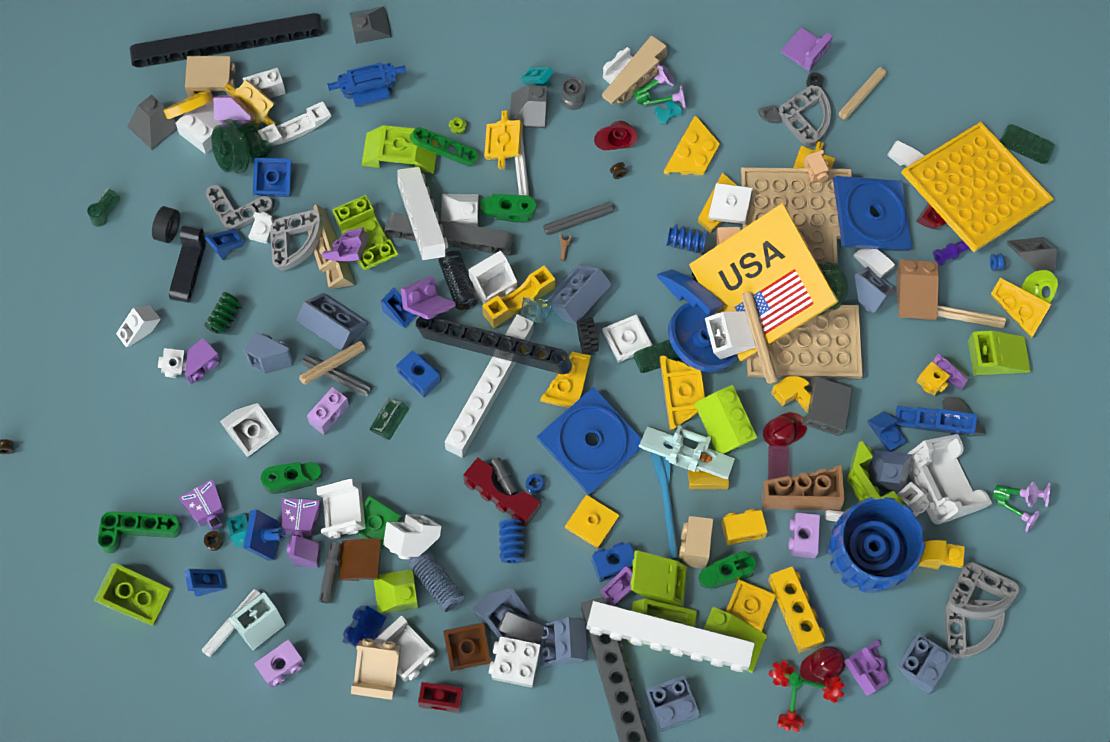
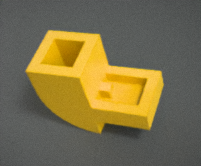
M789 376L773 386L771 394L782 407L795 399L808 413L811 392L806 391L809 385L808 381L798 376Z
M942 540L924 542V553L918 561V566L938 569L941 565L963 567L964 546L946 544V541Z

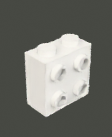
M500 636L499 642L495 641L493 653L496 654L495 662L491 661L489 668L492 680L532 688L540 644Z

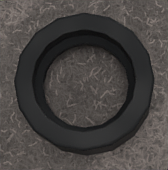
M162 206L158 210L152 225V237L154 240L168 244L172 242L180 222L178 210Z

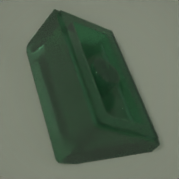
M388 398L369 430L387 440H391L409 408L402 401Z

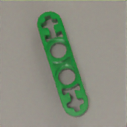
M418 127L410 135V140L414 145L465 166H472L478 160V153L475 149L427 129ZM432 140H437L440 147H435L432 144ZM450 146L456 149V154H452L449 151Z

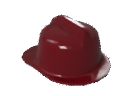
M620 120L600 129L594 136L595 145L602 150L629 148L635 145L638 139L637 132L632 126Z
M793 412L784 413L765 425L763 438L769 446L783 448L802 438L807 431V426L802 425L803 417Z
M822 647L802 661L800 675L809 681L821 684L826 683L825 679L827 677L839 676L844 671L846 666L845 658L835 647Z

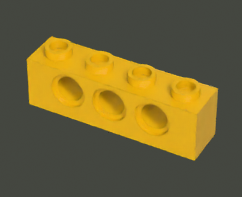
M792 566L770 574L768 578L773 593L776 594L775 598L799 654L821 646L825 641V633L823 628L819 627L816 622L817 614L814 608H810L808 603L809 596L807 591L801 587V577L798 571L795 572ZM791 587L794 589L795 593L788 594L785 591V588ZM793 606H800L803 612H795ZM801 624L809 625L811 631L806 632L802 630Z

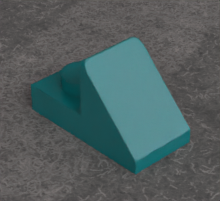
M530 67L520 80L527 86H547L548 88L551 85L550 76L554 71L551 67Z
M245 513L226 519L230 537L236 547L243 546L248 526Z

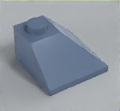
M869 267L855 274L858 300L868 312L875 313L880 310L897 290L896 287L883 277L879 278Z
M874 450L868 472L870 482L878 489L900 492L906 487L912 454Z
M512 588L488 594L472 608L479 620L484 623L498 640L500 636L511 637V635L498 630L505 610L523 616L528 620L532 617Z

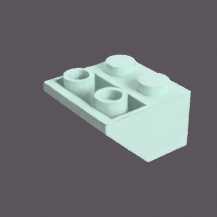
M264 592L257 595L228 618L252 651L285 626L278 610Z

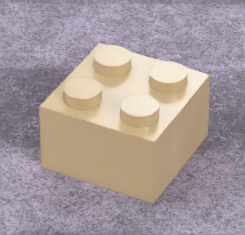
M689 516L688 521L683 523L681 540L684 541L681 542L679 559H682L683 565L706 568L710 553L713 519Z

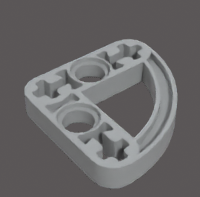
M813 85L782 104L778 111L783 124L806 147L815 146L824 137L831 119V107L826 94L819 86ZM801 100L805 103V105L803 107H799L796 105L795 102ZM816 103H819L822 110V124L816 131L801 114ZM784 111H785V112L790 111V114H789V115H788L787 113H786V114H783V112H784ZM795 122H799L803 125V127L797 129L793 126V124ZM807 136H808V137H811V136H812L813 139H808V140H807L806 137H807Z
M309 210L273 221L270 226L272 263L278 270L285 271L299 265L314 251L321 238L324 223L323 216L318 211ZM296 220H300V225L294 228V222ZM311 230L304 245L291 255L290 235ZM280 241H285L284 246L278 249V243Z
M967 563L954 586L947 605L951 611L967 617L985 618L995 616L1011 606L1019 593V586L1014 581L976 563ZM970 570L974 572L971 579L967 578ZM985 579H993L995 581V585H989L988 583H986ZM966 584L970 590L964 591L959 585ZM975 586L1002 598V600L990 605L978 606L967 604ZM958 596L962 597L959 605L955 603Z
M956 599L955 603L959 605L961 599ZM969 600L967 604L983 606L994 604L998 601ZM946 604L944 607L946 651L951 653L954 659H963L975 656L986 650L1001 632L1005 611L985 618H973L955 613V619H952L954 612ZM965 620L993 621L988 636L980 643L966 648ZM950 625H959L960 633H952ZM961 638L957 640V647L961 648V650L955 653V650L951 649V647L955 645V639Z

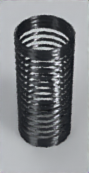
M446 252L445 257H440L438 262L452 299L456 304L455 307L457 310L470 309L478 303L479 299L469 278L461 252ZM452 256H458V257H454V258L448 259L447 261L443 262V261L446 260L447 258H450V257H452ZM474 299L473 301H471V302H469V303L460 304V303H465V302H468V301Z

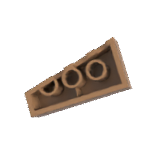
M842 465L827 470L826 468L819 469L813 473L807 474L805 472L800 473L798 476H786L764 481L761 490L762 509L841 511L844 503Z

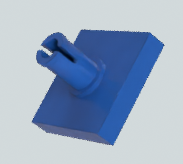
M257 509L250 510L243 549L268 561L274 560L278 540L282 541L285 539L284 536L279 535H286L285 530L280 528L281 522Z

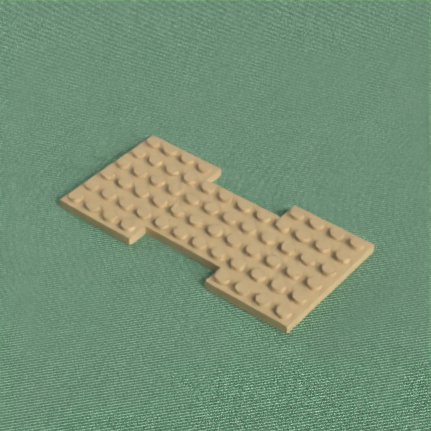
M741 167V187L753 189L746 224H742V229L780 204H785L839 301L768 346L777 378L798 376L801 378L861 379L862 359L859 305H840L836 239H841L833 184L835 176L852 177L851 169H829L827 173L829 177L826 180L812 183L805 168ZM758 352L746 359L747 378H765Z

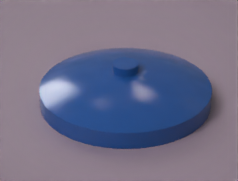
M686 303L673 314L669 321L668 335L674 351L686 364L697 370L719 372L726 369L735 361L737 354L723 359L718 358L714 354L705 318L715 315V313L707 315L700 306L693 308L689 303Z

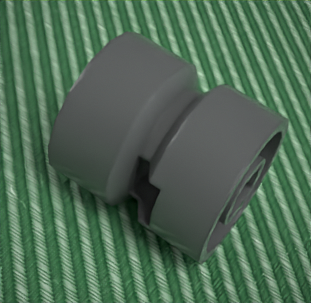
M569 77L562 83L561 102L566 109H579L584 103L585 84L580 78Z

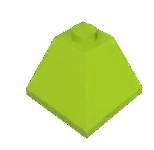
M411 569L379 574L378 580H374L378 615L419 609L414 574Z

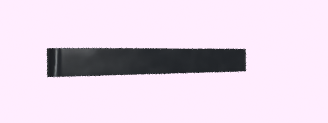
M420 316L415 323L423 338L558 374H567L572 369V362L567 352L562 349L436 317L424 319Z

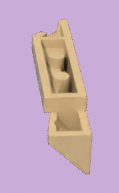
M650 36L603 92L602 97L611 104L615 102L624 104L634 95V91L645 86L659 73L657 66L667 58V46L655 37Z
M316 204L313 209L323 216L324 222L321 238L314 249L319 270L326 272L330 289L354 286L355 281L346 261L328 260L322 256V252L330 251L334 248L332 243L337 238L325 209Z

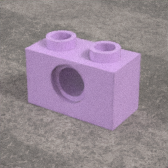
M332 387L307 415L309 424L325 435L348 409L347 398Z
M796 513L794 518L790 519L789 530L793 532L792 538H789L788 549L792 550L791 556L816 558L818 554L820 515ZM800 532L806 533V534L808 535V538H807V539L801 538V537L799 536V533H800Z
M289 640L254 663L270 688L283 683L286 676L290 673H297L304 664ZM279 661L286 662L285 667L282 669H276L275 666Z

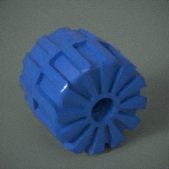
M870 497L862 500L846 510L839 517L831 531L832 535L827 545V553L833 556L830 566L834 574L840 572L843 576L841 580L845 585L850 588L859 586V590L864 593L887 590L902 583L915 570L918 560L924 553L925 544L922 538L924 531L922 524L913 515V510L907 505L903 506L897 503L893 498L874 499ZM869 543H874L878 550L876 552L870 550Z

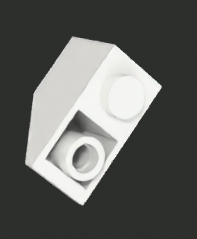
M150 305L134 307L116 334L126 347H130L150 334L160 321V317Z

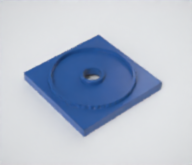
M835 176L833 178L842 247L909 251L912 249L902 181ZM870 207L878 210L879 217H875L870 213Z
M594 387L536 437L588 495L641 449L639 444L642 440ZM593 433L597 435L599 443L595 446L588 445L585 441L586 434Z

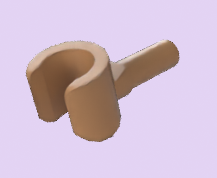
M561 234L560 245L562 246L560 260L565 261L567 247L571 244V235H569L568 240H563V234Z

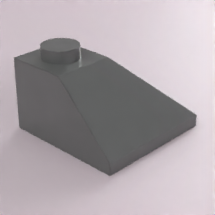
M384 6L349 13L356 44L391 37Z
M528 85L511 93L509 120H521L523 127L545 129L547 86Z
M152 94L137 106L128 124V128L151 150L177 130L175 120L173 118H166L163 111L166 108Z
M1044 237L1007 241V245L1036 271L1056 270V248Z

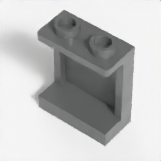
M816 377L809 383V387H812L808 414L803 417L802 425L838 436L846 428L852 388L841 382L829 381L825 377Z

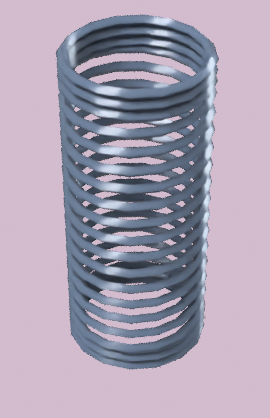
M425 550L419 557H414L410 561L409 567L418 576L420 582L429 590L435 601H438L437 603L440 604L441 609L444 612H448L461 603L464 595L455 586L451 577L446 575V572L438 564L436 558H433L432 553L429 550Z

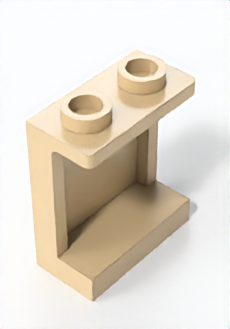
M187 56L185 89L188 97L194 95L196 91L206 90L226 91L227 96H231L223 88L227 82L235 88V81L232 79V76L236 73L235 63H232L231 57Z
M373 639L360 640L357 644L356 669L351 694L392 700L395 694L401 646L388 641L382 644L375 643Z

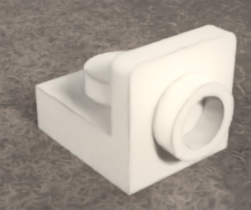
M255 212V221L249 238L250 240L268 244L273 217L265 212Z

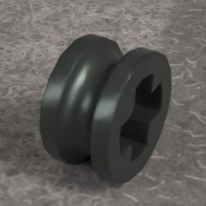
M817 72L810 73L806 81L807 87L813 85L821 88L823 76Z

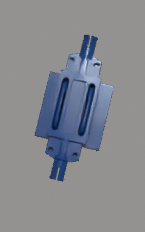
M382 62L347 70V73L338 75V81L327 83L328 89L330 91L340 88L345 98H353L355 107L390 99L388 89L394 86L396 74L406 72L405 65L394 67L392 63L382 65Z

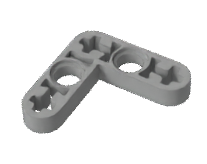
M212 185L206 189L207 199L226 230L235 229L237 231L255 221L254 213L256 212L254 207L257 208L258 213L265 212L270 214L273 211L272 201L267 196L259 197L234 210L219 186ZM213 192H215L218 195V201H216L215 197L212 195ZM265 203L268 207L264 208L261 204ZM221 205L228 206L225 212L218 211ZM246 211L253 212V215L249 218L243 216ZM232 220L235 224L231 225L229 221Z

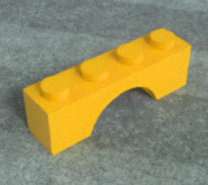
M542 266L531 273L526 281L512 293L506 296L497 295L483 304V316L493 328L497 327L554 290L555 278L545 266Z

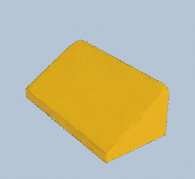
M688 470L689 489H728L729 478L723 479L699 470V472Z

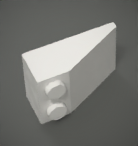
M212 100L203 106L186 112L176 122V126L181 136L207 154L238 123V120H232V123H221L220 120H214V101Z

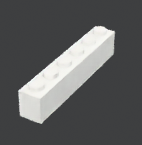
M419 167L397 170V184L422 260L445 257V249H448L446 237L443 238L442 224H438L439 216L437 211L434 212V201L430 199L429 186H425V175L421 174Z

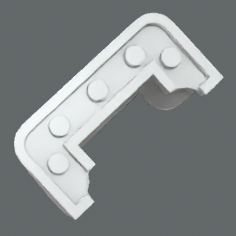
M958 434L924 440L907 453L912 454L909 475L914 485L918 488L922 487L927 492V499L930 504L926 511L931 521L937 525L979 511L992 504L984 490L979 489L973 492L957 458L963 453V444Z

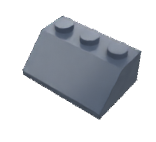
M578 264L543 304L565 322L577 324V320L583 319L586 312L594 307L596 301L607 292V289L612 284L600 268Z
M324 293L304 301L296 319L304 328L310 329L319 338L325 339L334 348L341 351L351 346L369 323Z

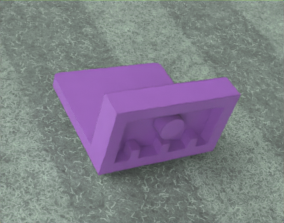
M800 28L783 47L781 53L810 71L830 48L833 36L826 33L823 38H817L807 30Z
M432 276L401 288L403 309L424 319L434 318L435 315L448 312L449 309L456 306L454 301L437 295L435 278Z

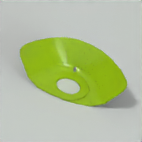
M1039 270L1033 272L1025 279L1021 289L1050 304L1056 293L1058 280L1052 272ZM1045 286H1048L1051 291L1048 298H1044L1042 295V289Z

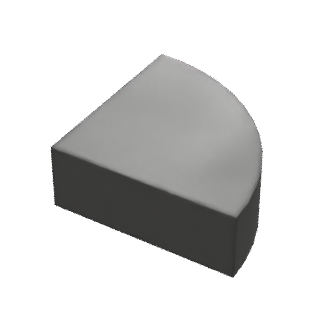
M775 105L758 109L759 116L766 122L781 123V117Z

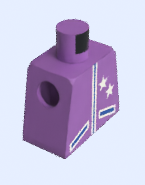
M212 479L178 497L184 508L200 527L208 523L211 530H217L222 526L219 517L225 514V510L217 487Z
M282 498V524L286 535H291V541L292 535L302 538L304 536H313L322 506L320 501Z

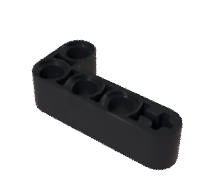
M182 225L180 241L182 247L169 290L170 300L187 303L191 301L206 247V236L202 227Z

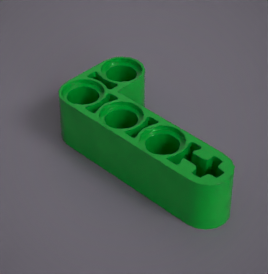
M110 511L104 513L101 517L98 544L103 551L111 554L119 549L121 535L176 538L181 534L182 526L173 515ZM111 520H116L113 526H108ZM131 521H136L133 527H127ZM156 522V525L153 528H147L149 523ZM108 539H113L110 545H105Z

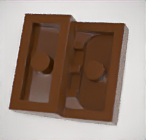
M381 539L342 541L339 581L378 580Z

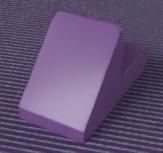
M628 565L600 591L606 600L610 602L611 606H616L629 593L634 592L631 590L633 571Z

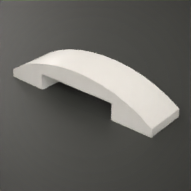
M322 101L307 108V113L278 126H275L273 123L258 130V134L265 146L283 144L313 131L331 118V114Z

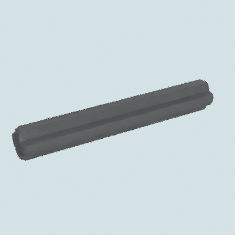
M610 202L545 224L543 226L546 235H550L612 213L613 206Z
M305 355L302 360V364L310 369L321 363V361L309 355ZM335 368L324 374V376L364 396H368L371 392V386Z

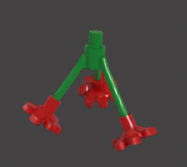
M782 660L780 664L774 662L772 667L775 670H770L768 673L769 677H774L772 681L774 685L777 686L781 683L782 687L788 686V681H790L792 687L790 709H788L786 714H780L777 722L778 727H784L783 729L786 731H790L792 728L794 732H799L800 727L805 725L804 720L801 719L800 715H796L795 710L796 692L803 685L821 688L825 691L823 698L826 700L830 699L833 703L838 702L837 697L842 698L844 696V692L840 689H843L845 684L840 682V676L827 677L825 679L826 683L823 684L802 678L799 674L793 673L795 671L792 665L788 666L786 660Z

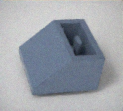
M255 332L244 349L248 364L265 374L291 367L294 364L289 346L281 341L276 342L265 333Z
M567 617L543 624L545 630L540 639L542 666L573 665L588 661L585 620Z
M917 633L897 668L911 684L929 694L936 686L953 655Z
M684 675L646 689L651 713L659 733L698 719L700 713Z

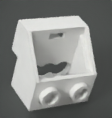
M501 251L469 269V278L473 282L475 293L482 304H485L497 295L506 296L517 289V280Z
M406 514L405 522L386 523L383 545L389 548L390 552L399 555L401 559L419 557L440 538L441 525L424 515Z

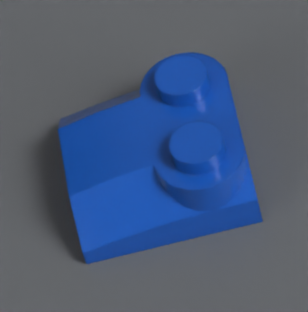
M254 158L253 195L271 197L290 196L291 175L293 173L292 159Z

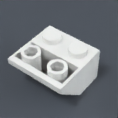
M746 311L721 312L705 318L712 349L718 358L723 359L756 348Z

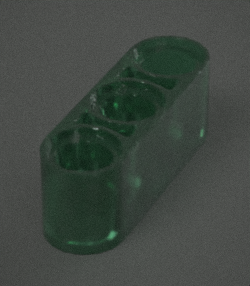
M1013 124L1007 125L1000 138V142L1007 149L1041 164L1049 162L1055 149L1053 142Z
M670 340L640 349L633 354L640 373L661 368L660 356H666L674 361H682L674 351Z

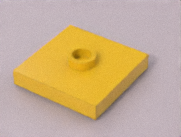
M586 495L565 525V529L598 549L618 520L619 515Z
M738 579L725 612L734 615L762 632L776 594Z

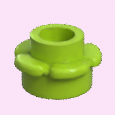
M455 117L449 122L450 130L457 135L462 134L467 126L466 121L460 117Z

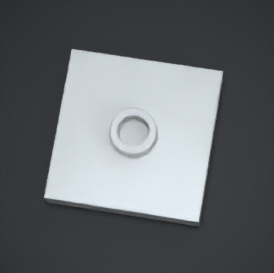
M716 183L709 219L746 224L753 189Z
M637 314L602 328V332L618 363L653 349V345Z

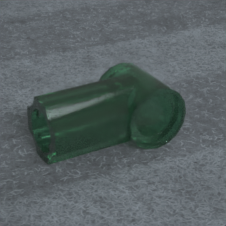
M106 189L98 201L88 207L87 213L94 226L101 227L105 225L108 219L107 216L121 200L115 191Z

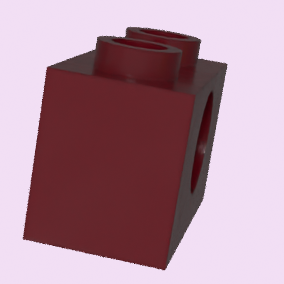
M421 682L418 705L420 708L460 713L463 688Z

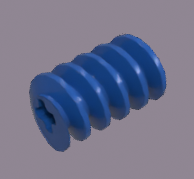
M675 224L673 228L670 227L666 246L673 242L674 248L680 244V249L683 250L687 245L688 251H691L694 247L695 253H698L700 249H702L703 253L707 231L700 235V231L697 229L693 234L691 227L685 232V226L678 230V224Z
M508 519L499 522V535L501 536L499 538V543L501 544L499 546L501 551L499 558L502 559L501 562L518 563L525 560L524 557L519 556V554L524 553L523 549H519L520 546L524 545V542L518 541V539L524 538V534L518 533V531L524 530L523 526L518 525L521 523L519 520Z

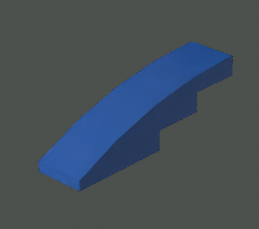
M672 269L657 274V278L679 301L686 299L693 308L700 306L707 315L722 310L724 304L710 291L688 276Z
M897 406L895 418L898 420L896 424L898 427L975 434L976 414L945 409L933 410L921 407L916 409Z

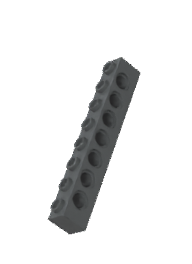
M605 597L581 603L580 608L586 626L593 601L610 605V602H606ZM587 629L619 742H630L629 736L631 734L638 735L640 738L639 742H651L650 739H646L644 733L647 731L645 720L640 719L639 711H641L639 700L634 699V682L632 679L629 680L627 672H629L628 662L623 660L621 655L624 652L622 642L611 639L610 643L603 644L600 638L603 636L610 638V635L604 633L602 635H595ZM612 655L617 661L611 664L605 658ZM619 675L622 677V682L614 683L611 677ZM624 694L628 697V701L620 703L617 700V696ZM630 714L633 716L634 721L626 723L623 720V716Z

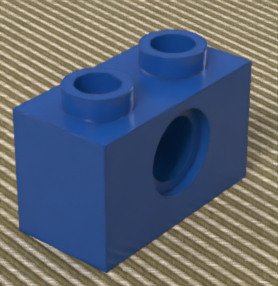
M412 350L396 365L397 373L425 397L440 383V372L433 365L430 367L423 355L420 353L416 354ZM418 370L424 371L421 375L415 374Z
M620 542L615 544L612 549H600L594 552L591 562L599 583L614 578L627 565L633 571L634 552L630 542L626 544ZM615 557L619 560V563L611 564L609 559Z

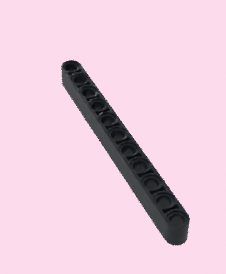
M311 13L138 43L129 48L131 64L134 67L142 68L187 60V56H210L308 39L323 35L324 27L322 16L318 13Z

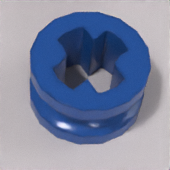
M991 254L990 267L992 271H995L997 268L1003 270L1004 258L1002 254L997 256Z
M537 474L528 476L526 479L527 491L532 494L541 492L543 489L542 477ZM532 480H536V483L539 482L537 488H533V485L530 486Z

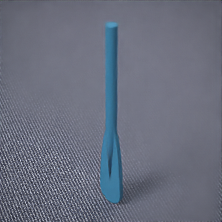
M665 444L664 446L669 449V444ZM651 452L655 473L661 485L670 557L672 560H678L669 491L670 463L666 460V457Z

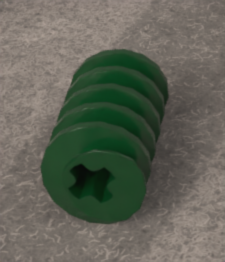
M227 292L222 293L223 297L219 298V303L212 310V316H209L208 322L204 324L208 330L216 334H227L228 331L224 327L230 328L232 326L228 320L235 321L232 314H239L235 308L241 309L243 307L235 296Z

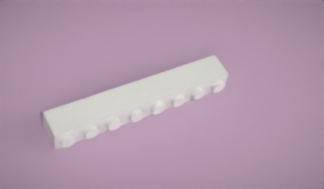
M517 314L505 335L529 341L534 332V322ZM492 357L447 436L445 450L459 457H464L516 362Z
M595 601L592 603L586 629H589L590 633L595 635L608 634L611 639L619 641L622 638L630 640L631 644L642 646L643 643L650 645V648L656 651H662V649L669 650L670 654L675 656L685 654L691 656L690 659L702 662L703 659L711 661L710 664L714 666H731V670L743 672V670L749 668L754 643Z

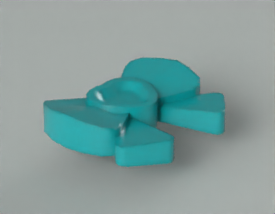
M673 100L665 101L668 107L665 111L658 106L655 107L654 114L657 115L658 121L663 125H666L668 120L673 117L682 115V109L679 105L673 103Z

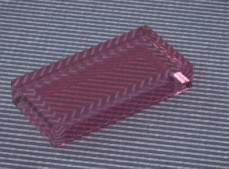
M768 446V480L788 476V447Z

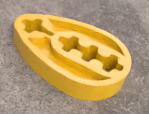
M206 90L187 97L163 111L166 118L170 119L211 102L214 97L211 90Z

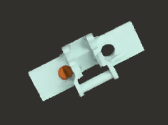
M678 425L674 436L647 427L639 444V447L644 450L666 457L669 463L694 472L702 470L723 479H728L735 458L708 449L711 436L699 435L683 429L680 425ZM684 437L699 442L696 449L684 446ZM665 444H669V445H671L673 448H672V449H668V448H666L664 445H665Z

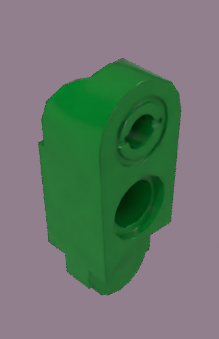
M492 194V196H487L481 200L480 210L485 216L496 217V220L525 223L533 218L536 212V202L527 195Z
M295 462L270 466L262 472L261 482L267 492L271 494L286 493L317 483L322 476L320 466L313 462L302 464ZM291 474H298L296 479H288Z
M746 551L733 554L714 562L713 565L703 568L699 574L698 581L704 588L716 589L738 582V579H748L756 570V561ZM745 564L747 567L742 569L740 565ZM727 568L731 571V574L724 575L721 569Z

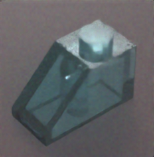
M523 297L520 316L536 323L547 322L552 313V302L545 299Z

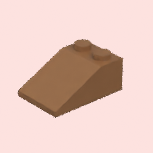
M900 259L896 271L898 317L937 320L939 279L937 262Z

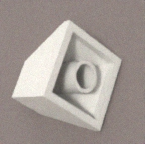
M442 194L441 221L478 227L479 194Z
M258 403L237 409L220 421L227 433L247 457L279 434Z

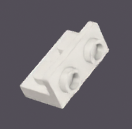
M628 47L623 51H619L611 62L608 61L604 65L603 78L611 84L633 58Z

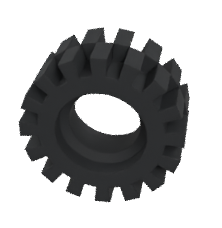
M593 318L577 320L579 342L583 354L599 351L598 335Z

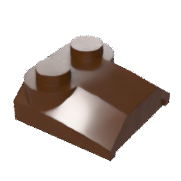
M484 623L443 630L451 672L491 663Z

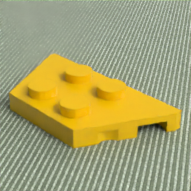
M696 116L692 119L665 167L664 174L669 175L670 172L681 173V175H704L720 143Z
M660 356L669 430H673L698 413L694 403L705 398L702 374L700 370L690 367L685 363L668 359L666 356Z

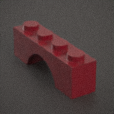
M477 457L463 474L465 486L470 490H477L485 501H492L496 504L495 507L500 512H507L511 515V519L519 520L523 525L527 526L539 511L540 502L525 491L517 495H505L499 492L492 483L493 468Z

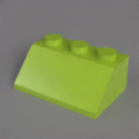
M733 385L694 403L708 436H711V443L715 451L725 454L751 443L757 438Z

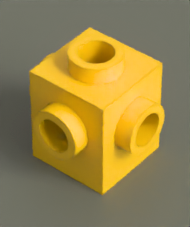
M931 362L920 374L916 382L922 386L925 392L935 396L938 391L942 393L949 385L947 380L950 375Z

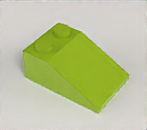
M113 563L110 565L93 601L153 626L170 588L117 563Z
M649 599L632 602L633 612L695 627L697 613L695 610Z
M712 607L703 630L754 643L750 666L746 670L753 673L767 635L734 615Z

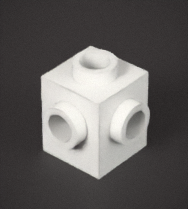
M164 348L163 357L159 356L158 368H161V373H165V377L177 378V375H181L182 371L186 370L187 360L183 359L184 350ZM173 361L175 366H171L169 362Z
M912 482L897 494L903 499L904 506L907 505L913 510L915 517L923 513L930 504L927 499V492L922 487L918 488Z

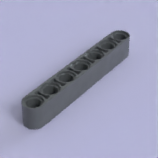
M396 213L388 215L384 231L386 235L416 241L408 215ZM446 221L438 222V224H442L443 238L446 237L449 247L492 254L501 251L503 255H509L511 252L514 236L510 232Z

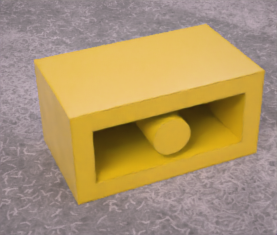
M749 509L743 514L729 513L723 517L721 522L726 545L763 539L767 535L762 510Z

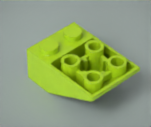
M997 331L972 332L968 339L973 376L1031 372L1024 336Z
M635 550L632 562L631 590L649 600L674 606H684L687 566L672 559Z

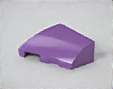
M364 228L348 230L343 233L338 240L332 243L334 247L332 250L322 252L323 258L333 261L360 260L369 240Z
M940 353L936 355L933 363L950 375L947 382L962 390L970 377Z
M878 640L844 661L866 696L889 683L887 673L884 670V659L879 656L878 647L880 642Z

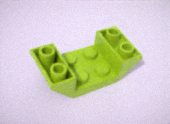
M383 125L366 133L361 165L364 167L380 168L381 161L415 164V167H419L421 172L434 173L437 154L418 147L411 142L410 135L416 128ZM432 140V144L435 147H438L439 142L437 140Z
M366 195L332 209L342 234L348 230L364 228L369 240L360 260H356L357 264L364 271L398 256L391 240L387 239L379 225L374 209Z
M863 441L859 442L852 455L846 478L847 483L859 502L870 497L874 499L889 497L904 506L903 499L895 491L880 498L878 488L872 485L869 480V474L866 471L873 458L872 450Z

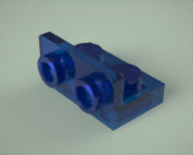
M367 605L358 607L352 615L353 621L351 625H348L343 632L344 638L342 642L357 648L360 640H375L387 617Z

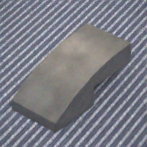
M505 610L498 630L526 642L539 644L545 626Z

